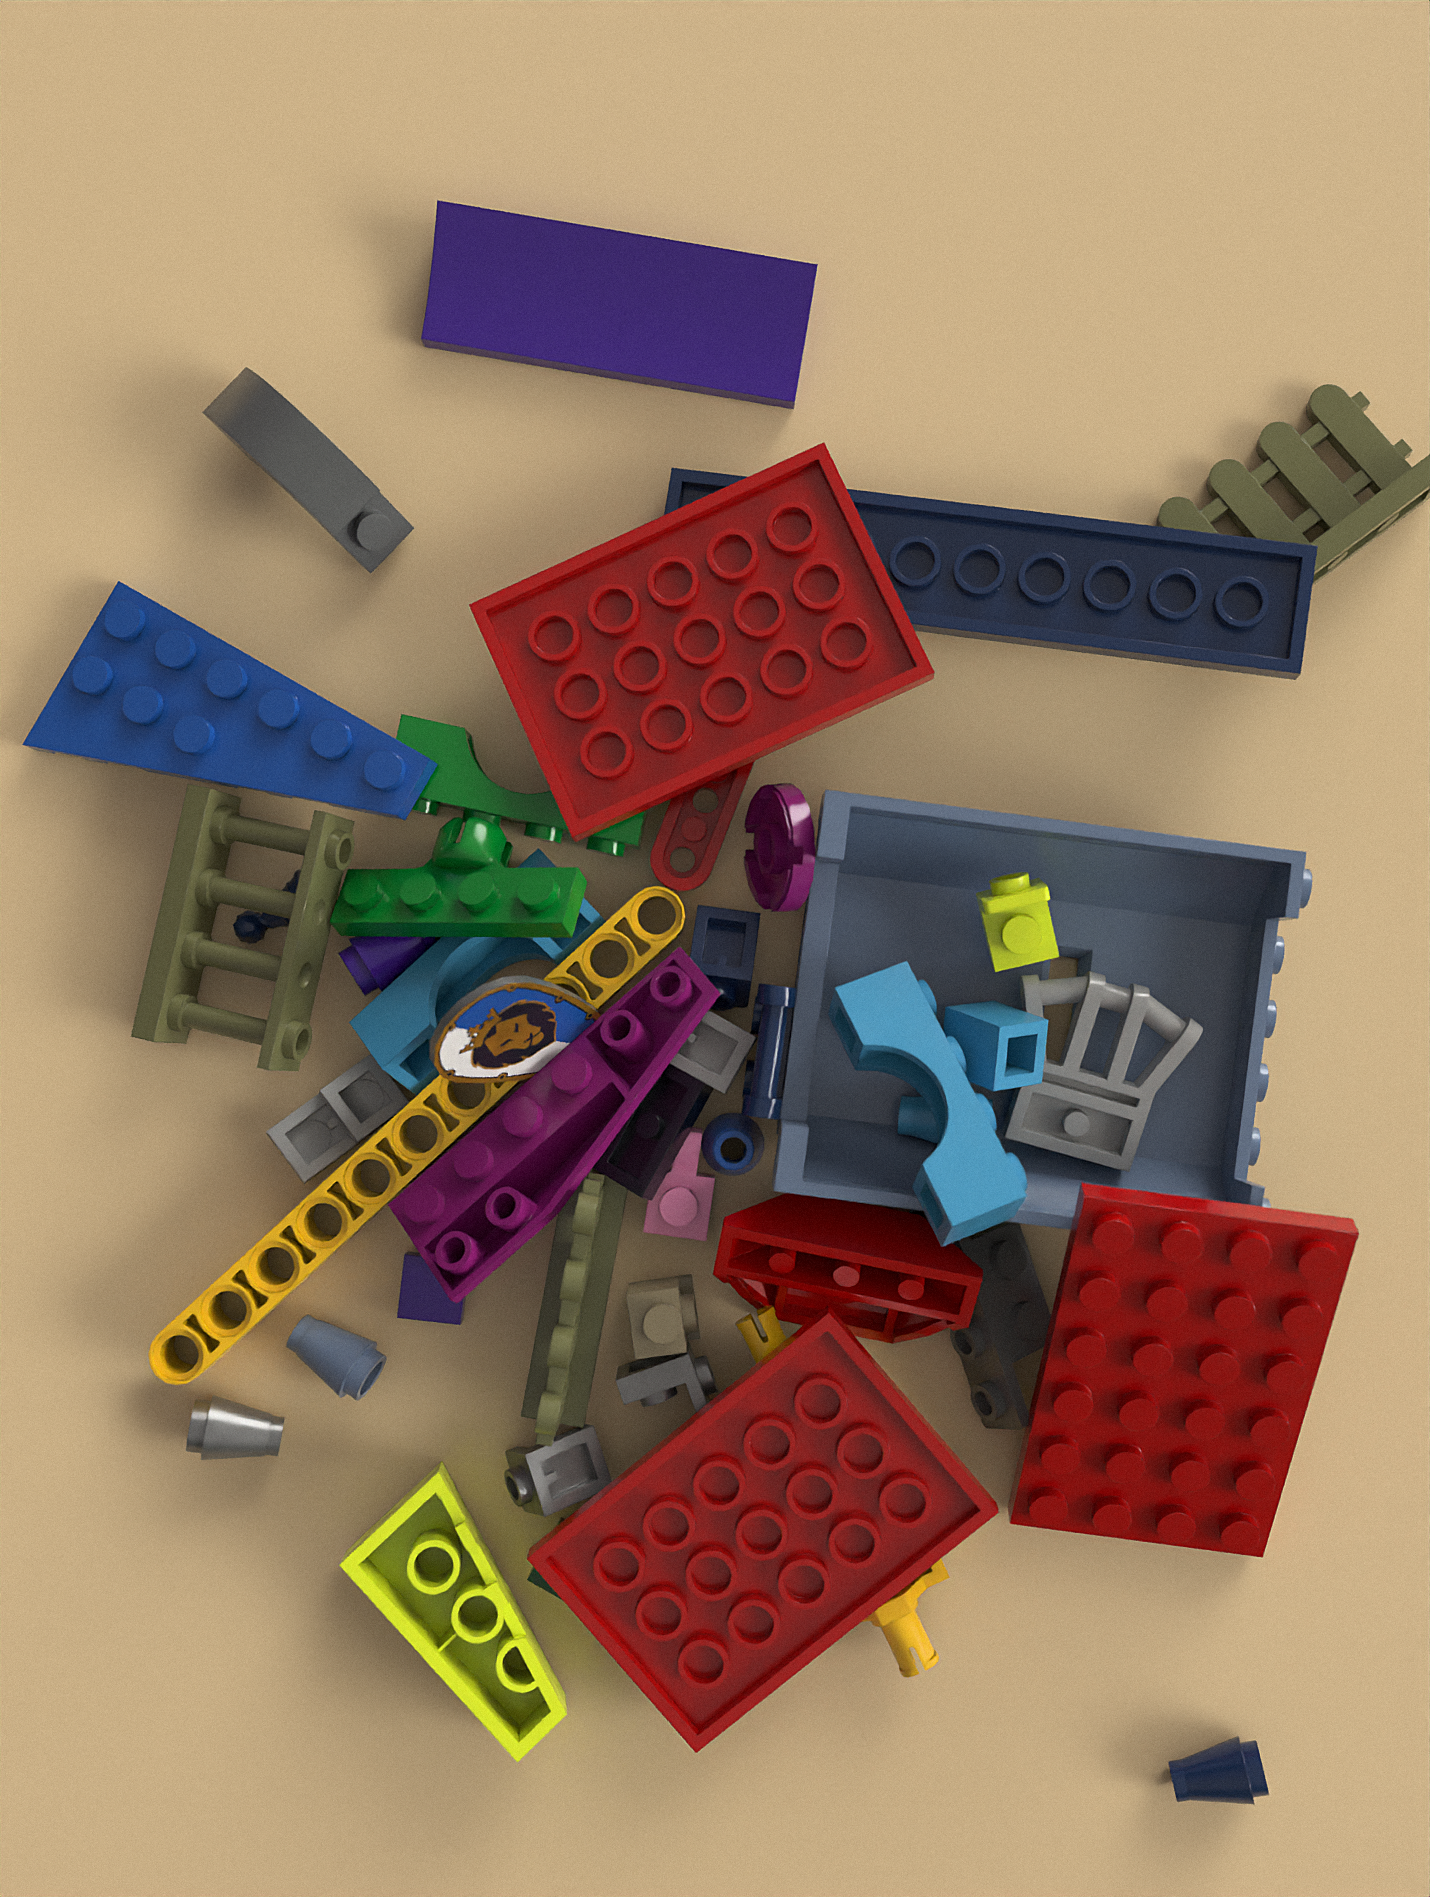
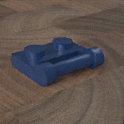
M758 984L750 1034L758 1035L755 1060L747 1059L742 1090V1115L777 1120L781 1118L783 1085L793 1010L796 1006L798 988Z

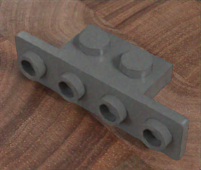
M909 1210V1213L921 1215L928 1221L923 1210ZM1004 1221L953 1242L956 1247L983 1270V1280L969 1327L954 1331L950 1330V1338L955 1351L961 1358L971 1388L972 1405L980 1416L984 1427L989 1429L1021 1430L1029 1424V1413L1012 1363L1044 1347L1051 1315L1020 1223Z

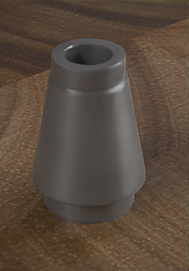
M215 1395L212 1396L211 1401L196 1399L189 1425L186 1452L201 1453V1460L262 1457L265 1455L278 1456L285 1417L272 1416L270 1413Z

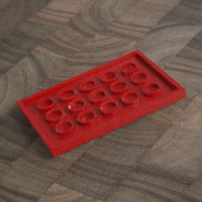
M824 442L469 604L568 830L575 842L934 679L935 673Z
M1081 1183L1029 1410V1424L1025 1428L1009 1498V1524L1263 1558L1359 1236L1353 1219Z
M828 1305L529 1549L527 1560L694 1752L697 1753L998 1514L999 1509L997 1502Z

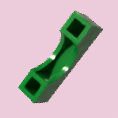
M401 714L396 739L438 764L411 812L437 816L439 806L464 811L462 816L464 823L470 817L490 821L499 827L501 819L526 825L524 836L561 844L563 833L570 834L552 791L535 794L518 793L497 785L487 777L477 759L473 736L465 728ZM649 809L586 837L588 838L586 850L621 858L624 856L625 847L640 850Z

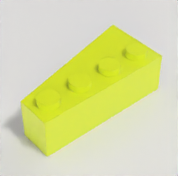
M441 1461L346 1550L339 1566L518 1763L567 1715L566 1694L443 1461Z

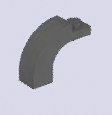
M245 367L202 412L251 461L258 465L296 500L368 572L372 573L414 529L400 512L379 492L380 489L327 436L276 389L248 367Z

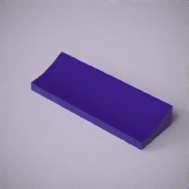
M437 200L430 282L421 340L424 347L794 409L818 264Z

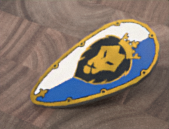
M526 975L505 976L479 986L458 1000L444 1015L430 1039L429 1058L443 1078L457 1083H495L530 1079L601 1015L593 1005L554 983Z

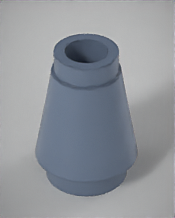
M309 1314L304 1316L296 1325L286 1345L340 1398L348 1394L357 1401L363 1398L374 1385L387 1359L384 1354L376 1350L377 1342L322 1320H317Z

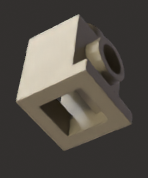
M692 1274L629 1283L626 1299L635 1360L687 1352L688 1340L700 1339Z

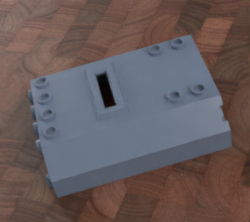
M824 791L818 816L814 875L805 902L794 987L798 988L796 1006L793 1010L782 1093L781 1118L777 1120L776 1134H778V1142L772 1176L774 1191L923 1210L912 1185L921 1165L936 1150L937 1144L911 1135L898 1134L901 1097H920L922 1095L910 1084L896 1076L878 1071H855L828 1016L835 987L907 961L917 981L923 979L932 990L937 1004V1015L935 1017L942 1030L944 1028L946 1006L994 1000L1023 1010L1020 995V976L1038 974L1039 980H1048L1051 959L995 972L992 968L975 893L989 890V880L998 876L1016 872H1028L1030 880L1040 878L1048 886L1050 900L1047 902L1059 956L1078 958L1076 977L1084 976L1087 971H1092L1105 975L1106 982L1124 988H1128L1131 983L1148 987L1153 998L1181 1019L1185 1017L1192 1018L1203 1027V1031L1194 1047L1155 1093L1130 1172L1005 1138L1002 1128L1015 1088L991 1091L969 1082L973 1091H978V1093L983 1094L986 1098L993 1099V1112L997 1125L994 1132L1005 1153L1011 1152L1017 1157L1026 1175L1027 1190L1025 1192L1027 1197L1015 1217L1006 1221L1070 1230L1081 1183L1271 1208L1269 1199L1264 1198L1265 1187L1248 1181L1247 1174L1248 1166H1254L1258 1160L1261 1145L1260 1131L1257 1127L1253 1126L1256 1102L1264 1100L1268 1088V1067L1266 1064L1261 1063L1264 1038L1272 1036L1277 1016L1276 1003L1274 1000H1269L1272 974L1277 975L1280 972L1284 959L1285 944L1283 937L1277 936L1279 921L1298 919L1299 909L1305 908L1310 899L1312 873L1310 869H1305L1307 852L849 792ZM1073 1003L1072 1005L1070 1025L1074 1016L1077 1003ZM1042 1006V1007H1043V1018H1044L1045 1006ZM1099 1007L1080 1068L1103 1073L1120 1020V1013ZM1143 1022L1124 1080L1134 1082L1165 1043L1163 1037Z

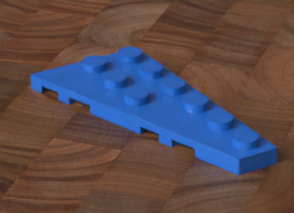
M120 581L116 584L22 744L37 751L77 756L106 764L114 763L140 768L148 772L227 787L246 788L266 792L274 796L304 799L325 803L332 807L406 820L438 765L425 755Z

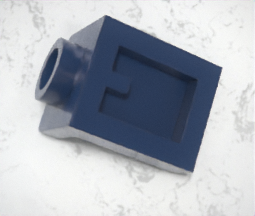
M704 905L697 906L690 958L721 993L711 1006V1010L725 1011L734 1007H748L761 913Z

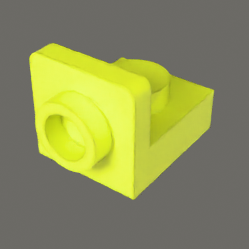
M1028 872L1010 873L989 880V890L975 893L992 968L995 972L1060 957L1047 902L1050 900L1048 886L1040 878L1030 880Z

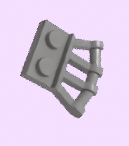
M1087 971L1081 977L1039 980L1038 974L1020 976V995L1023 1011L1043 1018L1042 1006L1077 1003L1060 1060L1055 1061L1046 1058L1045 1050L1042 1083L1015 1088L1002 1128L1004 1137L1130 1172L1155 1093L1197 1043L1202 1034L1203 1027L1190 1017L1183 1019L1178 1017L1153 998L1148 987L1131 983L1128 988L1107 983L1105 975L1092 971ZM1099 1007L1120 1013V1020L1103 1073L1080 1068ZM1143 1022L1163 1037L1165 1043L1134 1082L1124 1080Z

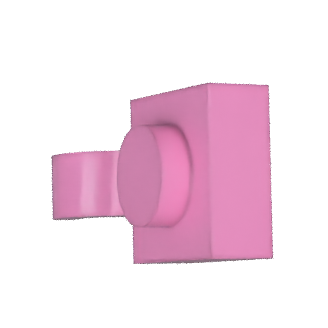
M693 1127L672 1164V1168L666 1174L653 1200L647 1201L643 1232L706 1241L715 1175L697 1172L703 1128Z

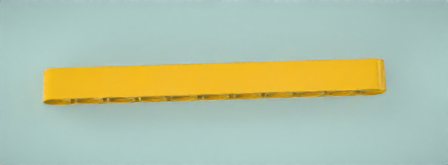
M653 886L641 890L543 980L556 985H570L582 999L599 1011L678 938L686 922L683 903L678 895L668 888ZM660 898L672 904L676 917L674 924L668 931L655 935L643 929L640 924L639 914L646 902L651 899ZM608 941L619 942L624 946L628 955L627 967L620 975L613 978H606L600 975L593 964L595 950L599 945ZM441 1075L435 1078L157 1334L150 1345L148 1353L149 1364L154 1374L165 1383L180 1385L189 1383L212 1367L523 1080L484 1083V1099L478 1106L470 1107L462 1104L454 1094V1081L443 1078ZM413 1116H426L435 1124L438 1136L432 1149L417 1148L408 1138L407 1128ZM366 1160H378L388 1169L390 1181L384 1192L371 1191L362 1182L361 1168ZM318 1204H330L339 1211L342 1226L337 1235L325 1234L318 1229L314 1220V1213ZM272 1247L283 1248L293 1258L294 1271L290 1278L278 1277L269 1268L267 1258ZM224 1291L234 1292L242 1297L246 1305V1315L243 1321L232 1320L223 1312L221 1298ZM177 1335L186 1336L194 1341L199 1355L196 1364L185 1363L177 1356L174 1348Z

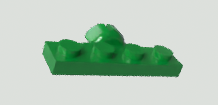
M455 817L440 828L432 857L424 866L410 869H348L329 923L340 936L572 938L587 886V880L578 867L508 868L514 847L511 842L506 841L507 839L499 826L481 818L470 817L466 821L460 842L456 843L464 820L460 817Z

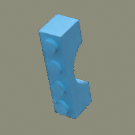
M538 848L517 868L556 867V865ZM583 897L572 938L441 937L349 1023L379 1066L417 1096L440 1075L429 1058L430 1039L440 1020L458 1000L485 984L488 979L500 970L514 963L538 959L559 965L600 928L606 920Z
M905 961L835 987L828 1016L855 1071H878L904 1080L922 1095L934 1115L937 1126V1147L921 1165L912 1188L941 1247L1014 1218L1027 1197L1025 1192L1027 1190V1179L1017 1157L1011 1152L1005 1153L994 1132L997 1127L996 1118L989 1101L981 1093L975 1095L965 1075L967 1069L966 1060L959 1043L953 1036H945L935 1017L937 1015V1004L932 990L923 979L917 981L908 962Z

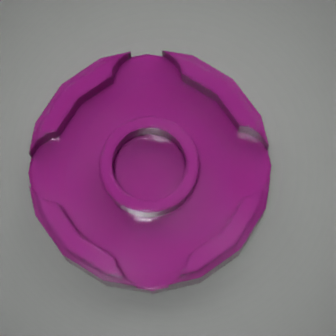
M792 783L767 784L761 786L751 799L745 818V833H754V849L745 850L744 856L748 886L755 901L764 910L772 909L771 912L796 911L806 901L813 881L816 857L813 821L809 805L800 789Z

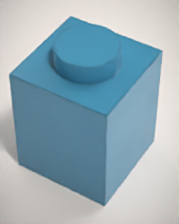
M994 1000L945 1007L943 1032L946 1037L953 1036L959 1043L966 1060L967 1069L965 1075L969 1082L991 1091L1042 1083L1048 1019Z

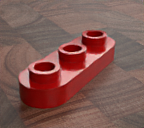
M755 761L671 798L650 854L651 868L662 885L674 891L687 892L700 887L708 880ZM708 790L716 795L718 804L713 811L702 813L694 807L693 799L700 791ZM688 849L693 853L695 863L689 871L678 872L671 866L670 859L676 850Z

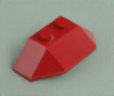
M784 1193L724 1217L712 1274L721 1282L729 1283L744 1300L757 1310L773 1305L776 1311L775 1315L780 1321L805 1325L829 1305L854 1336L891 1344L931 1336L946 1328H950L952 1331L968 1328L983 1280V1270L953 1243L941 1247L930 1223L921 1215L854 1201Z

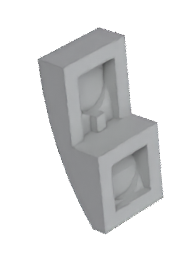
M370 1054L323 1087L318 1095L267 1130L266 1133L301 1181L306 1184L391 1120L409 1101L389 1074L379 1066L372 1054Z

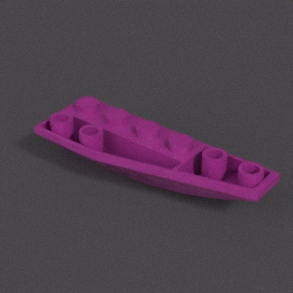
M680 946L388 1204L451 1301L455 1303L460 1302L559 1214L721 994Z

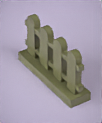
M1322 385L1314 390L1306 407L1307 416L1314 426L1302 435H1299L1288 423L1273 422L1268 424L1262 430L1256 446L1257 453L1264 462L1249 473L1236 460L1225 459L1217 462L1212 467L1207 479V490L1214 500L1199 511L1189 499L1172 497L1162 504L1157 517V526L1219 534L1212 524L1227 514L1246 537L1316 545L1318 548L1313 578L1314 585L1430 498V454L1411 467L1405 459L1410 456L1413 450L1403 439L1392 445L1364 414L1370 401L1361 391L1350 398L1337 385ZM1326 439L1356 473L1344 483H1341L1313 451L1314 448ZM1275 477L1282 482L1306 510L1293 521L1287 517L1262 488ZM1369 487L1375 495L1361 505L1355 497ZM1319 525L1325 533L1310 543L1304 535Z
M593 1167L557 1217L521 1417L537 1419L535 1444L550 1447L553 1445L559 1424L584 1428L628 1189Z

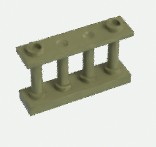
M188 784L131 1037L151 1042L187 1044L189 1031L196 1029L262 1045L257 1068L272 1071H299L301 1060L308 1053L312 1041V1028L309 1022L331 924L329 922L337 902L343 870L350 864L354 853V837L352 835L354 821L327 812L314 810L311 828L306 830L240 816L239 813L242 798L211 788ZM234 841L304 855L296 893L227 879L225 870L231 844ZM222 903L289 918L290 922L282 957L212 941L211 933L217 906ZM209 966L276 982L268 1020L199 1004L197 995L203 969Z

